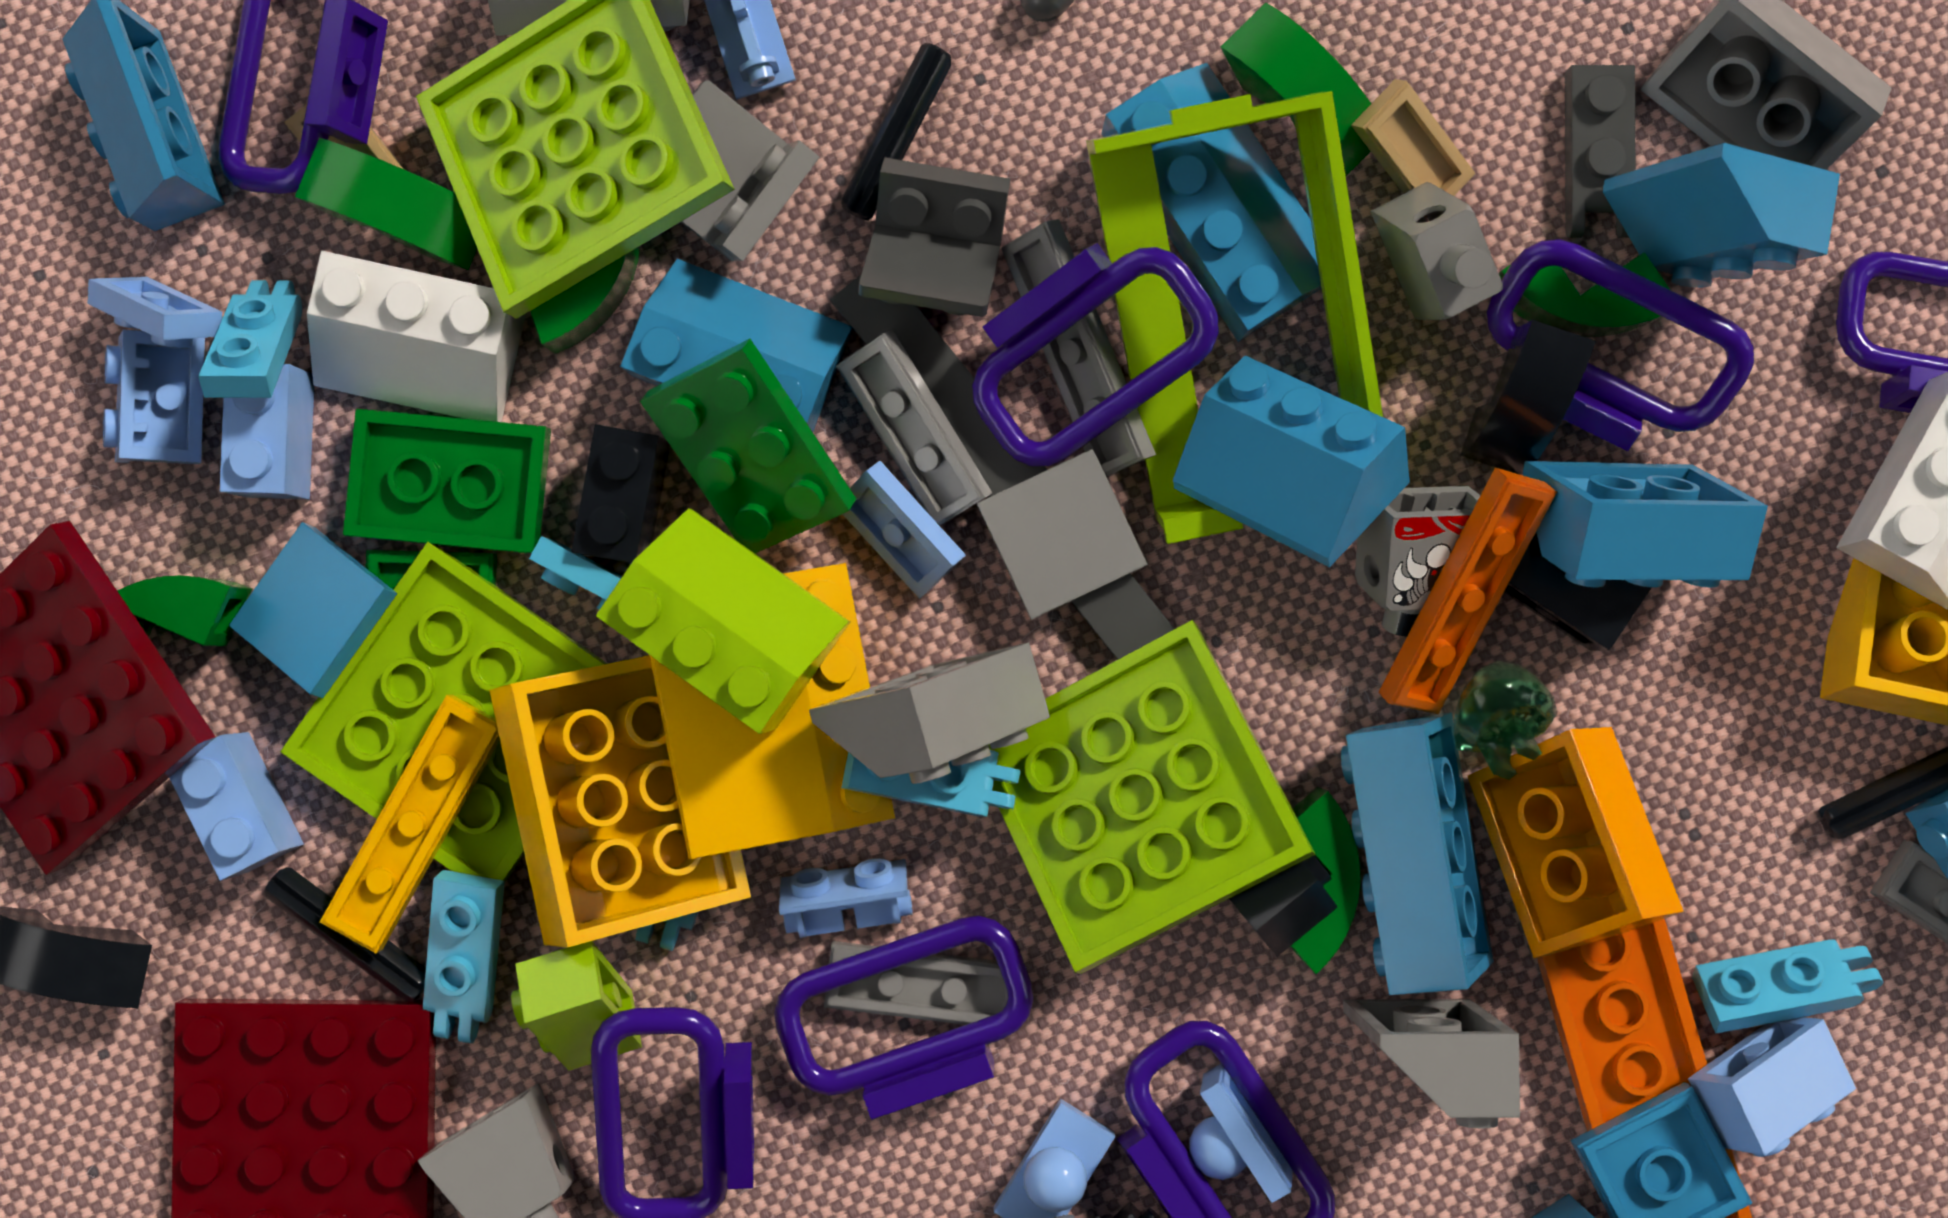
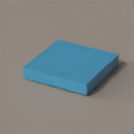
M302 522L229 626L306 692L324 698L393 601L397 592L317 528Z
M1686 1082L1570 1140L1610 1218H1725L1752 1204L1693 1086Z

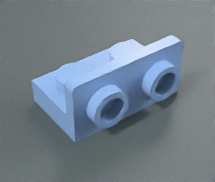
M123 329L118 339V346L106 345L105 384H117L116 409H104L103 447L115 448V463H129L130 461L198 465L201 463L203 392L198 375L204 363L205 338H193V343L189 347H167L153 343L151 335L144 331Z

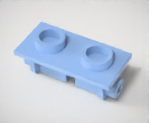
M704 0L736 100L796 81L770 0Z
M875 858L865 860L855 867L828 871L821 868H808L795 873L793 876L781 878L779 913L783 915L786 933L798 932L800 938L845 931L842 912L845 909L854 908L857 929L893 923L898 924L901 923V916L913 915L911 895L907 885L906 859L888 861Z

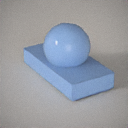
M1219 1064L1204 1073L1200 1095L1214 1116L1205 1118L1194 1128L1189 1139V1153L1195 1166L1207 1177L1219 1180L1236 1177L1248 1166L1271 1203L1289 1194L1292 1187L1291 1167L1232 1081L1226 1069H1224L1222 1064Z
M1060 1098L995 1203L994 1213L1002 1218H1055L1068 1215L1071 1208L1083 1197L1087 1182L1115 1138L1114 1131Z

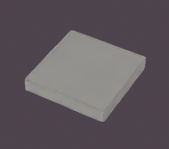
M1093 449L977 503V507L1031 620L1148 565Z

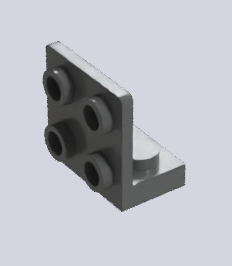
M884 157L880 170L876 224L859 280L858 294L862 297L879 299L890 304L903 303L944 310L954 315L985 316L988 310L1002 243L1011 179Z

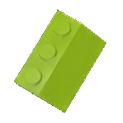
M688 508L633 560L596 614V617L758 734L777 729L850 624L848 619L691 508Z

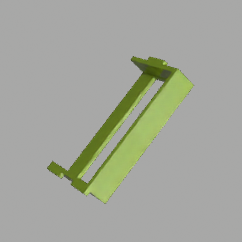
M1332 91L1318 92L1252 106L1251 94L1169 110L1171 120L1169 124L1086 140L1107 257L1114 263L1123 255L1138 248L1158 247L1170 252L1151 144L1294 115L1339 398L1383 417ZM1144 274L1114 295L1130 381L1186 341L1179 299L1167 282L1155 274ZM1190 370L1137 408L1156 453L1155 456L1146 459L1145 464L1155 518L1164 530L1167 544L1243 529V523L1174 489L1173 477L1199 411L1192 371Z

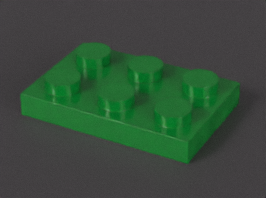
M751 338L650 389L640 400L642 406L731 534L739 543L755 554L850 511L857 499Z
M356 409L343 535L422 544L429 542L443 546L532 554L541 537L551 429L546 426Z

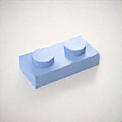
M147 276L89 279L87 304L113 316L114 323L119 326L140 329L150 334L151 341L158 345L177 348L189 347L193 343V338L215 337L222 320V311Z
M881 461L866 470L850 488L857 499L850 511L843 515L919 599L929 592L966 556Z

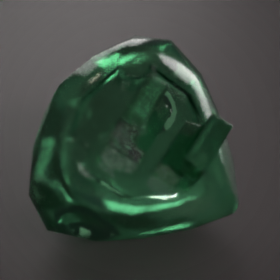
M1496 661L1483 666L1464 686L1459 697L1453 727L1457 750L1473 753L1482 752L1492 773L1510 780L1517 774L1510 763V757L1513 752L1511 747L1515 746L1519 755L1535 760L1542 754L1534 738L1546 732L1558 713L1552 693L1538 677L1518 664Z

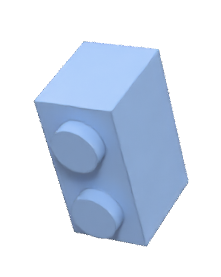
M284 364L271 398H223L220 492L247 498L310 500L314 408L312 373L291 364Z
M249 732L217 736L169 777L220 881L248 873L304 845Z
M1806 1017L1764 1024L1688 1078L1724 1148L1752 1153L1758 1157L1770 1156L1784 1150L1790 1144L1789 1138L1809 1123L1817 1122L1830 1116L1835 1111V1104L1856 1089L1824 1019Z

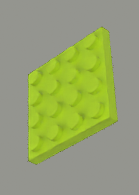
M567 0L416 96L504 313L516 319L735 190L650 0Z
M429 542L425 544L394 588L397 595L324 698H317L280 751L376 819L380 815L446 695H454L495 718L489 691L491 689L511 683L608 664L503 590L481 577L470 567L458 561L447 551ZM499 741L434 859L450 871L506 882L524 856V850L501 742Z
M1193 620L1047 697L1045 700L1050 718L1027 727L1028 739L996 749H991L990 744H988L990 750L999 753L997 765L1020 770L1018 784L994 780L992 791L1016 796L1014 809L999 808L1075 973L1082 974L1316 855L1201 631Z

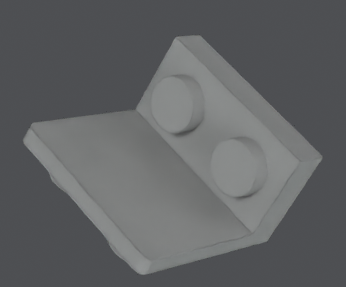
M704 81L693 93V97L735 190L681 221V223L730 261H743L820 157L800 140L786 143L711 81Z

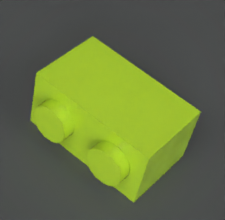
M593 941L566 947L515 964L519 986L518 990L511 993L515 1018L522 1029L529 1028L537 1037L542 1050L545 1053L551 1052L568 1071L591 1064L590 1050L593 1035L605 1019L619 1011L635 1009L632 990ZM640 1035L628 1036L621 1040L618 1044V1055L642 1048Z

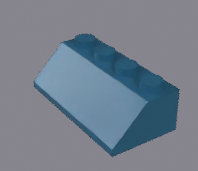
M1204 63L1159 79L1105 115L1101 134L1103 137L1169 124L1171 123L1169 110L1230 97L1208 63ZM1248 124L1151 144L1167 235L1211 298L1213 305L1238 342L1321 289L1311 220Z
M1452 712L1366 727L1346 735L1347 746H1343L1341 750V766L1346 782L1354 784L1358 809L1352 813V832L1357 847L1365 848L1369 873L1363 876L1362 890L1367 910L1370 913L1375 912L1379 932V937L1375 938L1373 944L1376 971L1380 977L1386 976L1389 995L1468 989L1491 966L1494 960Z

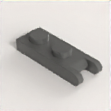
M1571 65L1565 71V231L1568 238H1582L1585 230V213H1614L1603 194L1604 180L1636 170L1635 65ZM1615 214L1617 237L1629 238Z

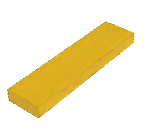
M446 695L322 916L320 923L374 953L383 950L500 741L494 717L454 695Z

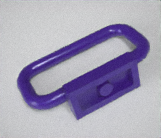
M243 0L219 139L218 156L224 175L237 188L250 192L274 194L297 192L319 138L328 140L329 136H332L345 143L367 144L388 20L353 0H325L300 148L295 160L285 168L254 167L248 165L245 160V147L271 0Z
M1561 239L1544 240L1525 248L1511 263L1502 278L1503 290L1491 297L1487 308L1488 329L1496 343L1508 351L1515 330L1518 328L1513 320L1515 306L1539 270L1548 266H1558L1718 344L1725 350L1727 358L1725 366L1703 397L1697 403L1690 406L1671 404L1590 363L1587 364L1578 389L1563 420L1626 451H1629L1642 432L1643 419L1658 427L1675 432L1696 431L1712 424L1725 412L1743 387L1754 365V346L1746 331L1732 320L1578 244Z
M1096 243L1083 250L982 326L998 349L990 354L977 369L972 384L973 402L981 419L1002 448L1016 461L1029 466H1051L1065 460L1200 364L1213 350L1219 334L1218 314L1211 298L1189 267L1174 253L1158 247L1138 248L1112 263L1099 244ZM1144 274H1155L1162 277L1192 319L1193 329L1190 337L1050 439L1043 442L1029 439L1016 424L998 397L997 388L1001 379L1138 277Z
M1890 251L1871 252L1857 258L1844 272L1839 287L1836 317L1837 339L1844 353L1858 366L1874 372L1892 375L1890 379L1881 384L1879 408L1911 413L1928 380L1948 372V358L1886 348L1873 344L1864 333L1863 326L1867 286L1875 277H1889L1948 288V261Z
M972 916L939 925L799 975L789 981L778 995L774 1017L776 1030L786 1058L797 1080L812 1092L827 1096L846 1094L864 1088L862 1096L870 1118L873 1120L994 1078L995 1061L989 1044L1002 1040L1021 1028L1030 1016L1034 997L1027 968L1019 946L1011 932L994 919ZM978 941L985 943L993 951L1008 994L1007 1004L999 1013L840 1069L829 1070L821 1067L815 1061L800 1021V1010L806 1000L969 942Z
M680 1007L635 1008L619 1011L605 1019L593 1035L590 1050L599 1188L604 1205L618 1218H705L716 1212L726 1198L727 1189L753 1188L754 1111L752 1042L726 1043L724 1057V1044L719 1028L709 1017L694 1009ZM681 1034L692 1038L697 1044L703 1186L693 1196L638 1198L631 1195L626 1189L617 1049L621 1040L628 1036Z
M1188 1021L1173 1028L1146 1047L1131 1062L1125 1076V1099L1140 1127L1136 1124L1116 1140L1168 1218H1232L1203 1173L1195 1166L1191 1155L1152 1099L1149 1091V1084L1153 1075L1194 1046L1209 1048L1216 1055L1307 1191L1310 1198V1208L1304 1218H1334L1335 1194L1328 1177L1237 1041L1222 1026L1209 1021Z

